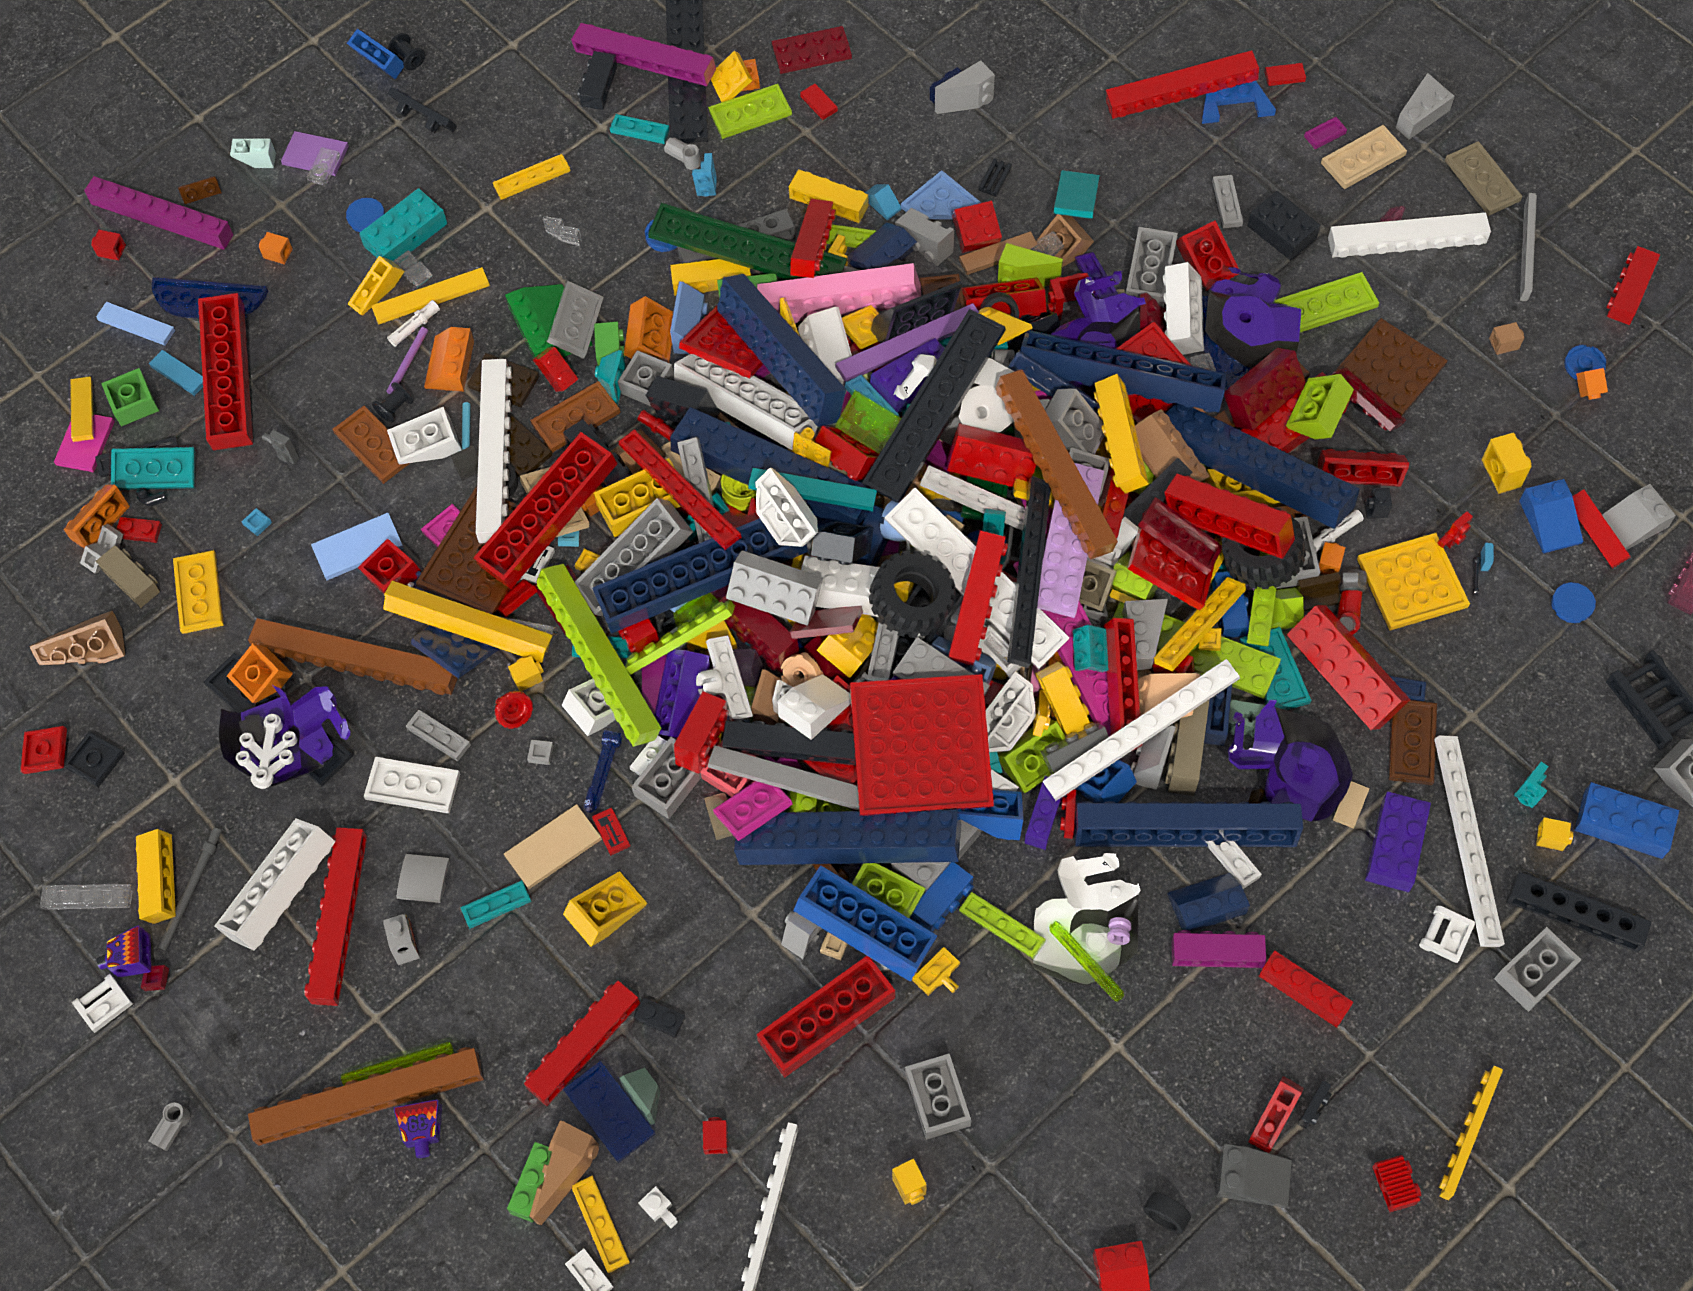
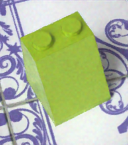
M1128 551L1116 562L1113 568L1117 573L1111 589L1138 600H1152L1158 586L1153 585L1151 582L1127 569L1132 554L1131 551Z

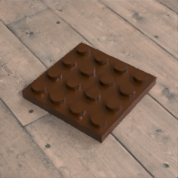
M1380 318L1335 371L1347 367L1403 416L1446 366L1448 360Z

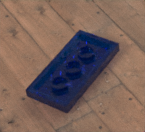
M601 1061L563 1089L617 1163H620L656 1135Z

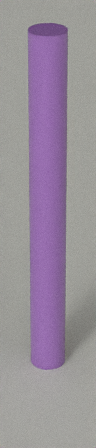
M421 327L390 383L387 393L390 394L393 391L391 387L393 382L400 384L428 333L426 328Z

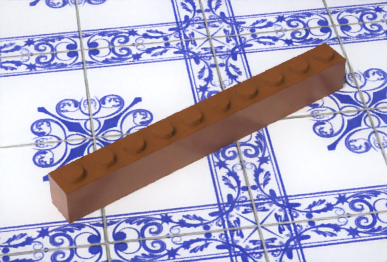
M1021 369L1000 376L996 386L997 395L1002 398L1007 413L1011 414L1017 431H1020L1024 438L1025 446L1030 449L1035 464L1039 465L1045 482L1052 489L1054 499L1058 500L1064 517L1068 518L1073 533L1079 538L1082 550L1087 553L1090 560L1113 552L1118 541L1025 373Z
M259 618L256 619L248 639L250 645L253 643L267 647L279 658L289 657L300 663L307 661L318 667H332L339 672L346 670L357 676H372L378 681H384L385 679L400 686L404 684L411 685L415 689H428L439 695H444L445 693L452 695L458 679L429 657Z
M465 1047L452 1055L441 1054L428 1062L425 1060L417 1061L412 1064L413 1066L407 1068L396 1067L391 1069L390 1073L383 1075L380 1073L372 1074L367 1077L368 1079L362 1081H348L345 1083V1086L338 1088L328 1087L318 1094L307 1093L294 1101L283 1100L278 1102L277 1106L256 1108L253 1113L248 1114L252 1140L260 1146L482 1081L484 1077L478 1053L475 1048Z

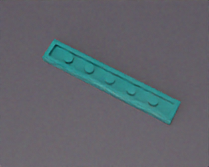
M753 468L748 489L757 490L756 481L767 470ZM779 473L796 488L803 499L873 511L877 491L874 489Z

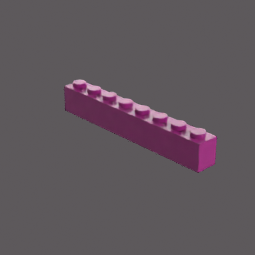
M580 23L571 39L576 52L590 56L593 55L594 51L615 54L617 63L704 86L709 84L716 70L714 59L708 54H700L692 50L677 48L673 45L669 46L657 41L646 40L642 37H634L626 33L611 31L607 28H599L592 24Z
M93 176L84 190L92 205L225 250L233 237L228 221Z

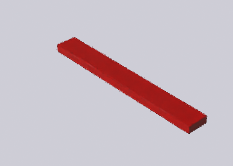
M635 429L618 441L619 446L721 547L726 550L742 538L741 533Z

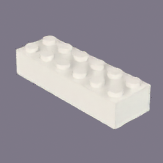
M295 818L214 927L232 941L255 951L261 945L269 930L276 925L278 918L284 910L290 906L295 895L302 890L310 875L317 870L318 864L330 852L335 841L318 826Z

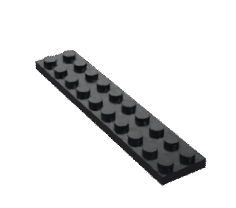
M666 0L667 45L705 54L703 0ZM668 76L670 137L676 138L683 143L708 142L706 86Z
M968 310L863 480L864 486L876 490L877 493L895 502H901L1006 331L1005 326L975 311Z

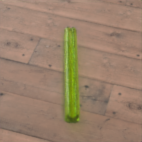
M1058 921L1050 924V932L1104 991L1116 1002L1123 999L1124 991Z
M445 1042L343 1073L341 1081L345 1086V1083L348 1081L366 1080L372 1074L380 1073L383 1075L390 1073V1070L396 1067L407 1068L413 1066L412 1064L417 1061L425 1060L428 1062L434 1060L436 1056L441 1054L452 1055L454 1053L451 1042Z

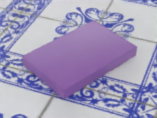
M294 131L281 162L282 165L336 176L349 146L344 141Z

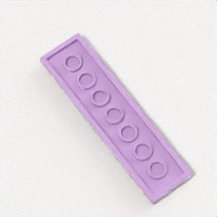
M1075 463L1098 505L1104 471ZM1054 500L1043 553L1037 608L1074 618L1077 612L1088 555L1082 550L1081 542L1077 535L1073 533L1068 518L1064 517L1058 500Z

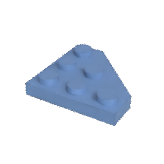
M941 170L901 203V209L907 212L910 208H913L927 215L929 219H952L954 209L981 202Z

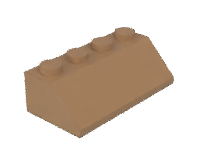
M1162 409L1135 425L1142 458L1156 478L1177 458L1193 472L1190 477L1194 480L1203 482L1210 477L1204 465L1199 462L1193 450L1186 444L1181 433L1176 430L1168 415Z

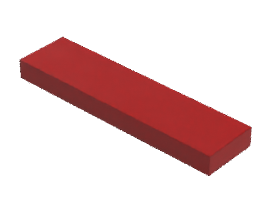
M1583 489L1572 496L1578 520L1613 569L1631 558L1586 491Z

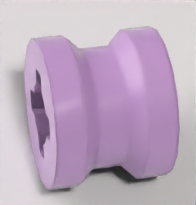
M1121 917L1112 918L1108 925L1110 929L1107 934L1108 941L1116 945L1129 943L1130 934L1128 932L1131 930V922Z

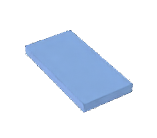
M389 513L311 544L326 580L358 568L387 539L400 550L404 549Z

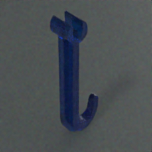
M608 730L603 732L601 740L602 750L584 804V809L588 813L596 811L600 804L616 748H619L622 742L621 733Z

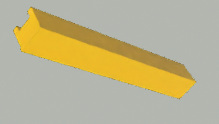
M395 581L390 583L384 594V610L523 657L532 656L533 660L541 663L549 649L553 636Z

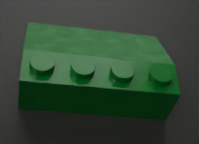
M562 284L523 287L505 295L509 310L533 359L549 347H556L562 357L572 354L547 342L564 290Z

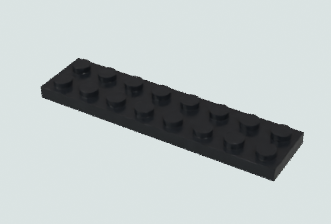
M235 653L203 681L206 687L238 713L280 698L278 692H275L257 703H252L227 677L228 673L240 660V657ZM326 731L325 733L333 745V756L323 763L324 767L307 774L321 787L353 757L347 749Z

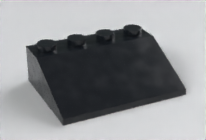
M961 281L878 314L873 319L872 333L881 344L952 313L962 287Z

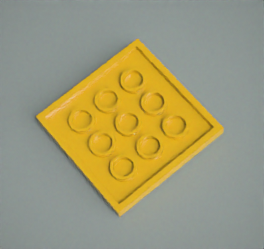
M1437 533L1358 555V563L1361 569L1367 573V582L1389 630L1468 608L1470 605L1444 548L1437 544L1439 540Z

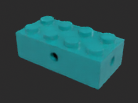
M418 188L359 234L364 247L376 258L382 256L396 264L447 225V220L443 209Z

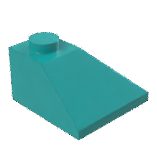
M620 350L601 358L600 365L596 366L595 377L617 406L621 396L618 380L626 369L623 352Z

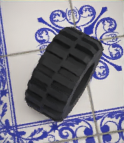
M1291 515L1295 540L1283 559L1273 555L1254 556L1248 554L1246 550L1249 546L1222 537L1225 565L1232 578L1244 583L1245 586L1248 584L1250 588L1257 589V587L1269 589L1271 586L1276 588L1281 586V583H1287L1292 580L1291 576H1296L1300 572V568L1303 567L1304 557L1306 556L1303 531L1299 522Z
M902 551L901 555L896 553L882 563L869 590V603L873 604L871 610L874 615L879 616L877 620L881 625L883 623L886 624V629L890 632L893 630L897 631V635L904 637L905 634H909L910 638H916L918 634L923 637L929 635L930 631L935 632L944 623L953 608L956 591L954 589V579L949 578L951 573L947 568L944 569L942 567L943 563L937 560L936 562L932 559L933 556L926 554V556L921 555L920 551H914L913 554H910V551ZM909 581L920 585L927 592L930 605L913 607L904 603L898 597L894 584Z

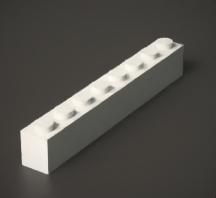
M1486 213L1333 226L1330 229L1328 241L1332 257L1343 258L1353 255L1364 256L1375 253L1384 254L1386 252H1404L1429 248L1441 249L1451 246L1481 245L1487 243L1491 230Z

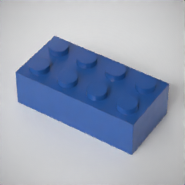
M1591 782L1583 793L1574 831L1663 859L1671 849L1679 810Z

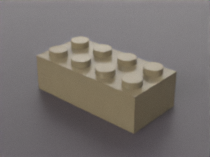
M1209 700L1195 708L1193 715L1180 718L1173 723L1176 728L1171 743V750L1169 751V766L1165 778V784H1169L1168 792L1194 796L1200 777Z

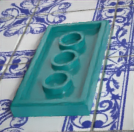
M1062 170L1054 213L1093 218L1100 175Z
M194 447L112 449L111 485L117 486L119 490L195 488L196 449Z
M1280 627L1271 629L1268 646L1247 643L1248 636L1240 638L1239 642L1241 644L1281 659L1264 699L1266 705L1269 700H1277L1275 707L1290 710L1311 703L1312 700Z

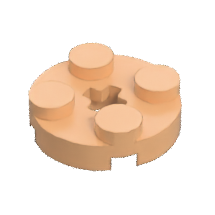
M805 652L790 656L781 666V669H783L782 681L792 687L823 674L818 664ZM799 671L803 673L804 678L798 676L800 674Z

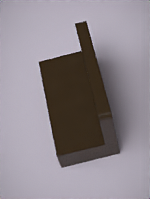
M1339 572L1298 580L1296 589L1303 596L1304 611L1312 610L1316 605H1326L1328 607L1339 604L1341 599L1338 587L1341 581Z

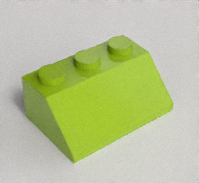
M1341 374L1308 378L1286 427L1313 439L1331 438L1354 389Z
M1050 720L1048 730H1043L1041 737L1033 735V728H1031L1019 738L1010 751L997 752L999 762L1004 771L1023 793L1028 792L1041 783L1044 776H1051L1040 751L1046 749L1045 747L1052 742L1058 743L1064 740L1065 735L1057 721Z

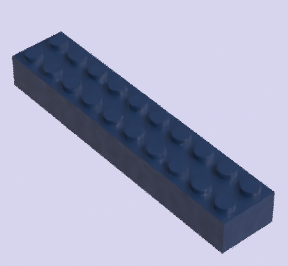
M745 274L723 277L720 299L717 304L719 314L724 317L738 336L742 338L817 427L838 423L846 388Z
M1030 330L1025 332L1021 352L1064 380L1081 382L1086 386L1095 385L1098 381L1118 374L1125 383L1128 395L1137 394L1146 399H1160L1165 403H1178L1187 408H1201L1206 412H1219L1225 392L1226 373Z
M1176 403L1166 413L1173 426L1181 433L1183 440L1193 450L1200 463L1333 529L1355 508L1360 488L1194 408H1187L1182 404Z
M691 407L670 437L671 451L679 455L677 442L698 437L705 467L746 485H749L753 468L763 470L773 468L779 473L868 488L859 481H855L848 476ZM803 499L815 516L829 522L835 520L860 525L867 511Z
M759 518L736 528L741 533L742 538L726 550L711 538L597 585L592 589L612 634L729 585L734 562L741 551L782 563L807 553V543L803 547L778 545Z
M1085 801L1077 803L1074 821L1075 847H1208L1205 841H1213L1215 845L1234 841L1238 847H1297L1303 830L1301 804H1294L1293 802H1284L1282 804H1272L1271 802H1261L1259 804H1250L1249 802H1239L1237 804L1216 802L1215 804H1205L1199 801L1190 804L1178 801L1172 803L1156 801L1149 803H1137L1134 801L1127 803H1115L1112 801L1093 803ZM1219 830H1223L1224 837L1219 833Z
M958 809L860 816L859 811L779 813L738 841L736 839L734 852L739 865L959 862L961 821Z

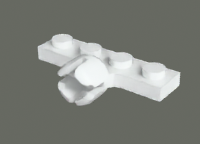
M722 636L708 639L706 644L713 669L701 671L696 676V685H703V689H698L700 695L704 691L711 695L722 696L723 700L727 701L730 721L732 719H751L753 717L729 637Z

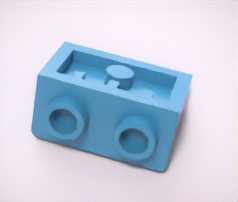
M704 153L701 169L692 170L697 196L716 195L717 175L712 153Z

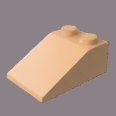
M1197 673L1150 674L1138 678L1140 716L1199 678L1200 675ZM1193 710L1182 718L1193 715Z

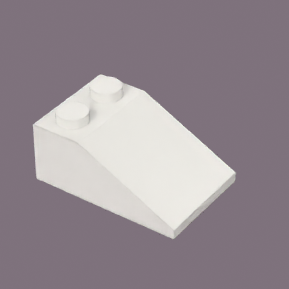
M444 407L387 430L399 464L442 459L462 451L451 418Z
M822 674L792 687L778 700V715L812 740L851 704V695Z
M594 679L568 690L562 706L587 736L605 728L615 720L614 713L609 705L606 704L604 696L595 685Z

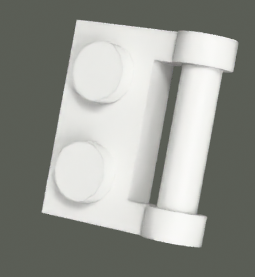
M1436 906L1434 910L1435 916L1425 938L1421 939L1419 946L1426 951H1432L1458 963L1476 922L1445 907ZM1443 919H1447L1450 922L1440 944L1433 942Z
M111 974L107 975L102 983L82 998H76L72 1001L74 1007L94 1033L133 1005ZM110 987L112 988L111 991L86 1009L85 1006Z

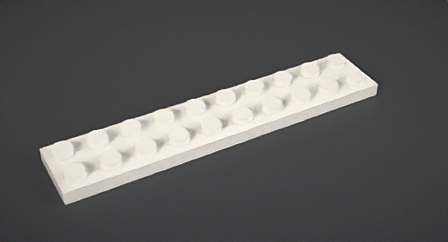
M914 488L884 519L917 551H920L921 555L926 556V554L933 556L932 559L936 562L937 560L943 563L942 567L944 569L947 568L951 573L949 578L954 579L955 588L964 596L976 546ZM1001 572L1000 577L995 578L994 585H998L995 598H990L989 606L993 607L990 619L987 620L1010 641L1016 585ZM1038 608L1031 663L1040 669L1064 645L1069 637Z

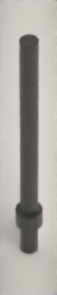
M214 827L208 841L204 842L201 849L202 854L175 909L176 917L171 918L158 949L162 951L167 950L210 856L214 855L217 848L215 845L222 830Z

